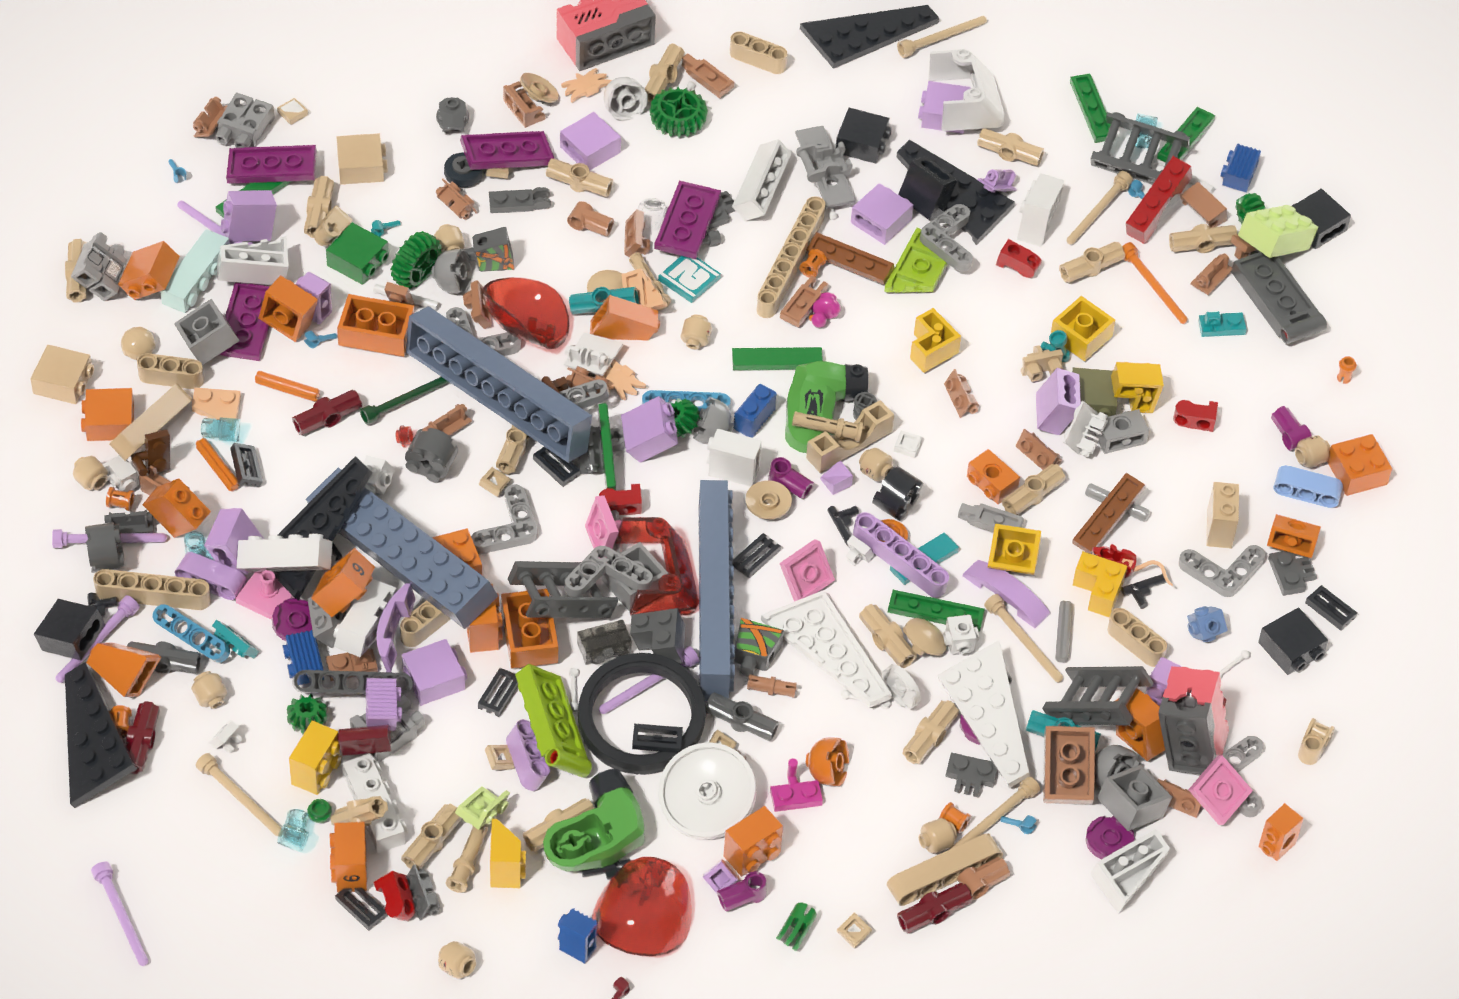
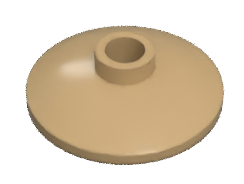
M523 73L521 75L520 83L528 92L530 98L548 103L557 101L559 97L558 92L549 81L534 73Z
M767 480L752 485L746 493L745 502L748 510L755 516L762 519H776L789 511L792 497L784 485Z

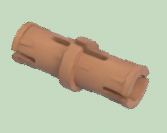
M749 674L747 683L748 690L768 692V695L771 696L778 694L792 698L795 697L797 687L796 682L776 680V677L773 676L766 678Z

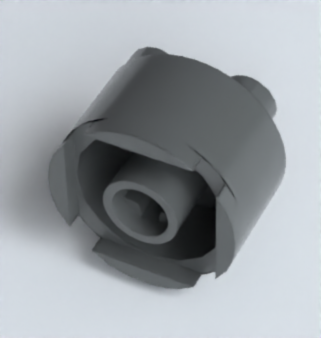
M422 428L416 432L405 453V467L409 471L417 472L425 476L429 481L436 483L447 475L458 454L457 445L454 447L451 443L453 439L446 433L434 428L422 431Z
M109 522L85 526V534L88 537L86 544L91 572L95 573L102 569H121V566H125L123 546L118 547V543H121L119 524Z

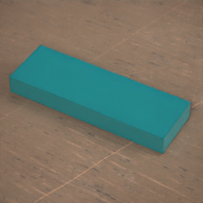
M945 532L917 548L937 564H940L959 551L957 544ZM890 566L889 570L903 585L910 582V580Z

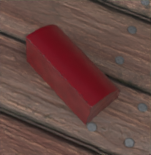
M378 725L339 729L338 742L342 756L391 752L390 726Z

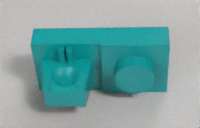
M1208 311L1205 315H1199L1198 317L1201 337L1246 334L1247 329L1243 312L1220 314L1219 311Z
M217 619L212 624V627L216 629L213 635L224 641L228 646L232 644L234 646L232 650L242 658L247 655L254 659L260 652L227 624Z

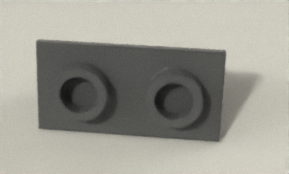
M591 425L588 451L579 456L581 474L604 472L600 427H593Z
M147 510L130 512V514H125V512H109V515H104V522L119 524L121 533H153V516Z
M413 865L406 877L414 900L415 911L420 921L426 913H430L432 916L437 915L440 912L441 906L435 892H426L433 890L429 873L425 869L417 870L416 865Z

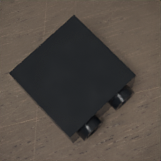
M848 107L836 137L835 149L838 148L839 142H843L845 146L844 156L876 164L880 154H884L885 140H889L891 136L890 118Z
M923 156L911 161L898 195L914 204V210L928 220H932L945 212L958 179L927 156Z
M1322 188L1292 205L1297 213L1310 218L1312 223L1318 226L1311 244L1315 250L1348 230L1351 214Z
M58 598L34 632V636L42 651L82 660L105 627V623L98 608Z
M1298 607L1262 627L1258 643L1288 676L1295 671L1303 670L1310 662L1322 659L1326 653L1328 639Z

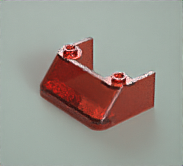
M622 517L615 543H661L665 566L668 574L660 578L658 582L659 590H637L630 610V616L675 608L678 609L680 615H692L695 613L699 604V598L686 540L663 518Z

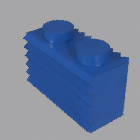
M1237 143L1234 151L1230 150L1226 162L1229 164L1223 165L1220 177L1223 178L1222 185L1247 193L1259 164L1261 150Z
M761 383L758 384L734 413L735 421L733 428L743 435L753 438L758 429H761L763 423H766L768 417L775 411L776 391Z
M313 630L285 636L286 645H282L284 658L290 659L291 664L287 665L290 679L302 670H324L317 641L313 636ZM300 675L297 683L298 685L308 684L310 679L306 675Z
M572 908L568 914L564 913L561 916L557 925L560 930L557 937L560 945L559 950L585 964L597 948V920H593L592 917L588 918V915L584 916V913H580L579 910L575 911V908Z

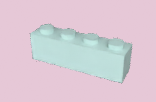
M205 229L172 273L166 289L160 291L162 304L186 313L191 306H194L199 294L206 290L213 275H217L220 246L230 244L229 238Z

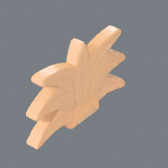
M594 68L584 76L576 73V79L563 82L561 87L567 88L565 96L572 94L571 103H573L582 96L589 97L598 93L600 88L607 86L612 80L605 79L607 78L605 73L596 74L598 68Z
M615 358L611 363V367L602 376L609 380L607 384L614 386L617 394L624 401L626 400L624 392L637 395V391L633 387L646 388L645 383L635 378L633 370L627 365H620Z

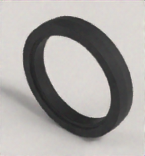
M631 653L609 660L589 677L580 695L577 716L583 740L596 758L613 769L636 775L663 772L669 761L678 753L632 754L615 748L596 729L592 716L594 703L600 692L609 683L628 674L649 673L668 679L684 693L691 709V720L686 732L682 736V751L689 746L698 744L704 730L706 707L702 690L696 679L685 667L665 656L652 653Z

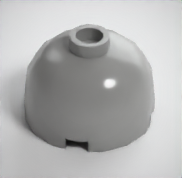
M455 249L443 252L432 267L433 279L447 293H466L469 290L471 278H467V271H471V263L465 250Z
M712 397L705 401L709 405L707 409H701L699 413L701 420L697 422L698 427L694 428L693 431L694 433L698 432V434L693 436V439L703 443H708L709 438L715 436L717 429L732 432L734 423L731 422L730 409L726 404Z
M1109 745L1097 752L1094 764V780L1096 784L1102 788L1106 777L1138 766L1140 763L1136 760L1138 755L1121 745Z

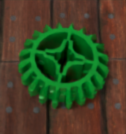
M679 86L677 89L669 87L668 91L662 90L652 100L650 118L656 130H661L662 135L669 133L670 137L677 135L680 138L681 135H685L688 138L690 133L695 135L697 130H702L703 125L707 121L708 109L701 94H696L695 90L689 91L687 87L680 89Z
M417 231L414 235H410L409 239L405 240L404 244L399 247V251L395 253V259L392 260L393 265L390 270L393 280L398 285L408 287L409 290L423 283L432 274V267L442 253L440 241L432 234L424 231Z

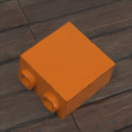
M165 241L133 251L118 285L134 300L165 290L180 256Z
M132 388L86 389V398L81 402L82 414H85V418H81V431L86 432L87 441L113 440L134 421Z
M180 478L158 486L142 504L174 538L196 530L211 512Z

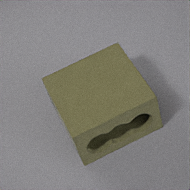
M1073 367L1072 372L1079 374L1080 402L1084 401L1098 413L1101 412L1107 416L1116 415L1117 397H1114L1111 380L1113 370Z

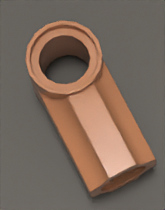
M579 201L567 217V223L575 230L586 228L601 235L609 236L614 225V218L594 211L587 202Z
M997 857L978 868L972 866L960 873L957 881L966 884L970 890L972 900H976L982 897L989 890V887L1008 878L1010 871L1005 860Z

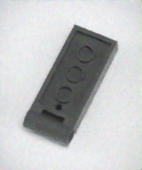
M1258 252L1234 261L1231 273L1276 335L1281 337L1285 344L1326 330L1327 322L1325 317L1318 311L1278 256L1269 258L1262 252Z

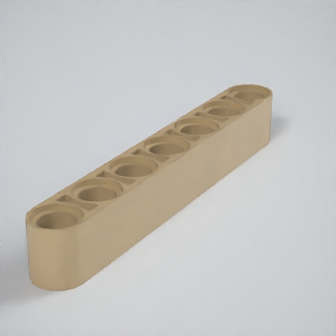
M813 196L806 200L758 293L756 311L762 318H771L776 314L799 270L800 264L807 254L806 249L824 221L825 201L821 197Z

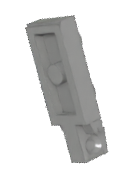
M962 503L957 516L972 526L993 533L995 524L1022 527L1024 522L1022 516L983 503L974 506Z

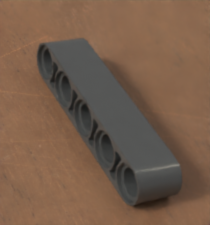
M302 670L297 672L292 678V686L297 692L366 695L367 678L397 679L401 677L407 683L405 690L401 691V695H404L412 689L413 682L408 674L396 672ZM300 675H306L310 679V684L307 688H301L298 685L297 679ZM326 675L334 679V686L331 689H327L322 685V678ZM349 676H354L358 680V687L354 690L346 685V680Z

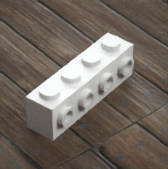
M780 139L759 145L732 205L744 221L753 218L757 219L765 215L791 156V152Z
M309 534V538H303L302 535H289L288 539H282V536L269 535L268 539H262L259 536H248V540H238L237 569L243 571L331 570L332 541L323 539L321 534Z
M369 753L342 762L343 777L353 800L381 796L387 802L388 811L384 813V816L371 821L372 825L365 826L377 854L405 845V834L408 833L407 826L403 819L399 820L398 818L399 809L395 800H390V788L387 781H382L380 777L382 771L378 761L374 762Z

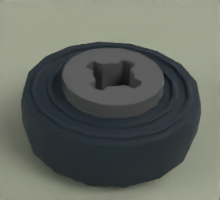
M464 152L455 153L445 161L444 175L449 183L453 181L458 187L467 188L474 186L482 178L483 169L470 170Z

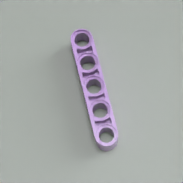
M867 512L857 515L853 529V535L869 546L874 554L931 597L937 598L945 594L949 574L944 568L874 515Z

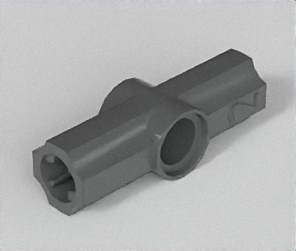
M130 641L127 644L128 647L159 654L162 658L157 664L155 672L165 674L170 672V670L196 674L199 671L200 652L176 649L173 644L165 641L158 642L156 645Z
M715 692L711 694L705 706L706 713L730 723L735 731H748L767 741L773 739L779 726V721L753 710L750 703L745 701L735 702Z

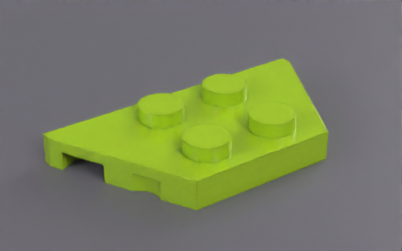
M916 227L885 284L884 292L934 291L948 263L920 242V228Z

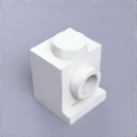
M118 455L102 464L108 471L107 481L109 480L114 488L118 487L120 491L128 492L129 490L133 491L139 486L138 473L128 460L124 461Z

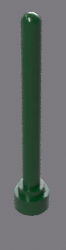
M439 377L378 406L367 405L360 409L361 418L366 425H370L377 421L380 414L450 382L443 377Z

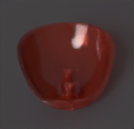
M520 277L499 278L485 284L483 287L485 308L503 330L524 342L546 349H556L565 342L569 334V315L561 295L554 288L537 280Z
M640 857L625 864L604 887L594 906L592 919L597 920V936L604 943L617 950L638 956H660L678 949L686 940L692 921L691 895L684 875L675 865L657 857Z

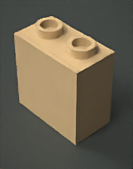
M380 133L336 136L340 185L384 182L383 173H388L387 160H382V157L386 156L385 143H381Z
M47 344L30 378L33 394L76 405L80 395L84 394L88 379L92 377L94 372V365L91 363L90 354Z
M1213 482L1207 507L1206 546L1232 549L1239 521V484Z

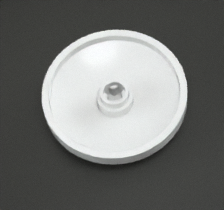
M709 742L689 746L676 754L663 770L658 787L660 807L669 823L682 834L703 840L725 836V830L749 816L754 807L757 794L756 779L746 759L729 746Z

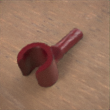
M619 977L613 983L612 987L617 992L611 999H620L629 994L630 986L624 977Z

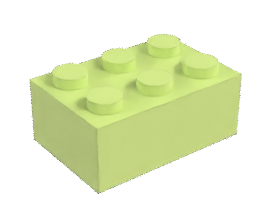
M1283 205L1247 213L1238 236L1269 258L1309 250L1318 226L1313 224L1310 218L1297 213L1294 207Z

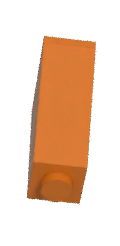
M612 295L608 296L590 320V334L612 340L648 341L654 333L658 332L660 327L658 310Z
M113 642L97 643L92 648L91 655L86 663L123 697H136L141 694L162 657L159 654Z

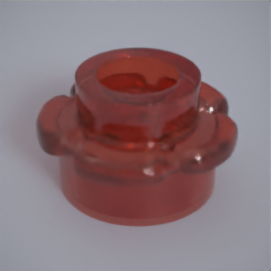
M401 425L399 430H396L395 437L397 443H401L404 448L406 445L411 444L413 431L411 426L405 427Z

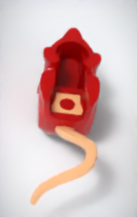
M1111 544L1110 547L1102 546L1093 547L1092 549L1093 555L1126 565L1125 578L1154 564L1160 567L1165 581L1173 586L1167 577L1164 566L1158 561L1150 560L1136 566L1137 556L1130 550L1122 549L1119 551L1114 544Z

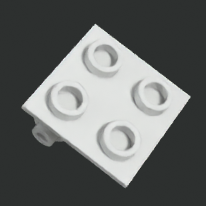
M584 332L576 345L566 346L564 353L568 358L563 365L575 369L577 366L589 370L590 373L603 376L624 343Z
M1082 401L1074 412V419L1070 427L1065 431L1063 443L1077 454L1089 457L1090 454H1093L1097 445L1096 442L1091 440L1099 441L1098 438L1090 434L1092 432L1100 436L1102 435L1096 429L1104 430L1108 422L1106 420L1107 415L1096 412L1087 403Z

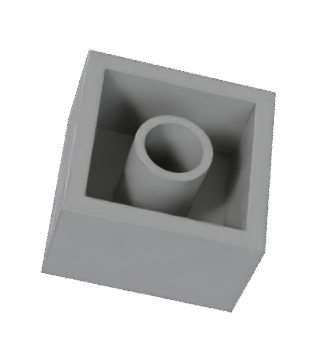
M212 298L174 323L189 350L202 365L239 341Z
M641 542L620 554L652 573V586L648 591H636L606 573L602 575L604 584L629 612L668 589V572ZM625 566L616 567L621 572L628 570Z
M1138 765L1106 777L1097 799L1129 831L1163 818L1172 796L1142 765Z

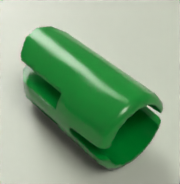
M798 902L794 905L776 937L780 941L789 926H791L792 928L783 943L789 946L798 931H800L801 933L792 947L794 951H798L817 917V912L813 907L804 915L808 906L804 902Z

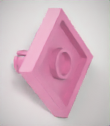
M605 496L595 497L585 524L593 549L597 546H607L612 549L617 535L629 534L630 531L628 519L614 521Z
M816 539L779 563L794 602L818 593L835 581L821 542Z
M265 570L263 572H255L236 596V603L271 619L274 609L278 604L294 597L275 578V574L272 571Z
M1223 755L1217 756L1188 789L1218 825H1224L1253 791Z

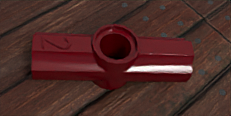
M353 389L332 399L323 397L314 403L313 408L293 416L292 422L299 435H304L323 425L325 427H333L340 422L342 416L362 408V402L359 394Z
M144 701L139 703L134 723L128 728L126 745L137 767L131 774L143 772L148 752L154 746L155 727L160 707L153 702Z
M959 883L940 893L936 891L927 893L919 900V903L897 913L899 926L903 932L908 934L929 923L937 925L949 917L951 912L972 903L970 890L966 884Z

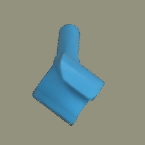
M169 159L168 163L173 169L174 182L178 183L179 175L183 176L186 180V170L183 167H177L173 159Z
M1134 180L1128 190L1129 195L1132 197L1138 196L1143 199L1145 196L1144 192L1141 191L1143 184L1139 180Z
M308 331L304 334L307 338L304 342L312 349L316 348L320 342L337 338L336 333L316 336L313 331Z
M1027 815L1023 821L1004 816L1001 817V822L1015 825L1027 835L1032 833L1037 827L1035 825L1036 818L1031 815Z

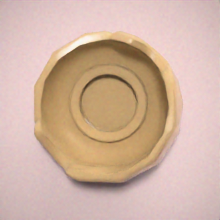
M141 326L128 329L121 338L123 354L133 360H137L142 354H151L155 349L154 336L148 329Z

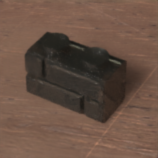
M623 619L577 631V645L582 653L585 665L591 663L595 665L601 664L606 659L631 653L632 641Z

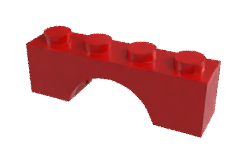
M1174 156L1170 159L1126 221V235L1146 244L1156 230L1159 219L1169 201L1176 194H1181L1192 179L1191 165Z

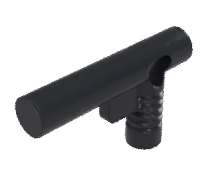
M855 505L838 512L835 506H830L827 512L845 544L848 546L847 541L852 536L847 526L852 524L849 517L859 514V510Z
M1163 574L1121 587V592L1123 596L1132 594L1140 609H1144L1148 606L1144 596L1151 593L1149 588L1166 581Z
M94 592L87 594L88 606L92 605V607L98 608L101 616H105L106 607L117 606L116 597L100 600L97 599V594Z
M625 859L609 866L581 870L582 877L605 873L608 880L617 878L619 889L622 890L623 885H628L625 870L632 868L631 860Z

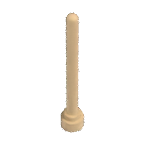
M980 16L915 41L908 39L899 41L897 43L898 52L902 58L911 56L917 48L985 24L987 18L986 16Z
M1120 171L1115 176L1111 189L1067 237L1068 244L1072 245L1119 191L1127 190L1130 187L1133 178L1129 173Z
M994 594L989 597L984 603V607L989 613L998 615L1053 680L1061 682L1063 680L1062 674L1005 610V601L1000 595Z
M210 753L203 754L197 760L195 767L202 774L212 775L275 836L280 837L283 835V829L218 768L217 760Z
M1031 776L1021 781L1016 793L950 849L980 836L1021 800L1034 797L1040 792V786L1037 781Z

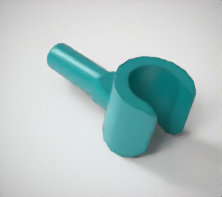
M374 220L371 232L381 237L384 234V229L399 226L400 221L382 223L380 220Z

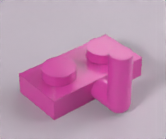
M791 758L788 761L787 779L789 784L770 786L774 812L817 807L823 804L818 781L798 783V761L795 758Z

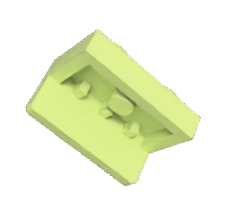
M481 786L458 806L455 814L479 830L486 823L490 825L492 819H495L498 813L501 815L509 805L507 799L510 792L505 790L497 797Z

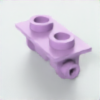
M991 169L985 178H978V181L984 184L983 187L991 192L1016 191L1017 189L1012 186L1016 178V174L1012 169Z

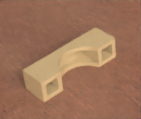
M881 400L863 409L854 422L857 424L863 422L859 442L846 437L836 438L834 435H829L827 431L808 441L806 459L819 473L892 432L894 414Z

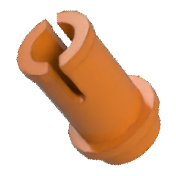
M1346 356L1339 361L1340 369L1337 380L1341 382L1342 377H1344L1342 384H1347L1351 381L1352 373L1357 366L1354 358Z

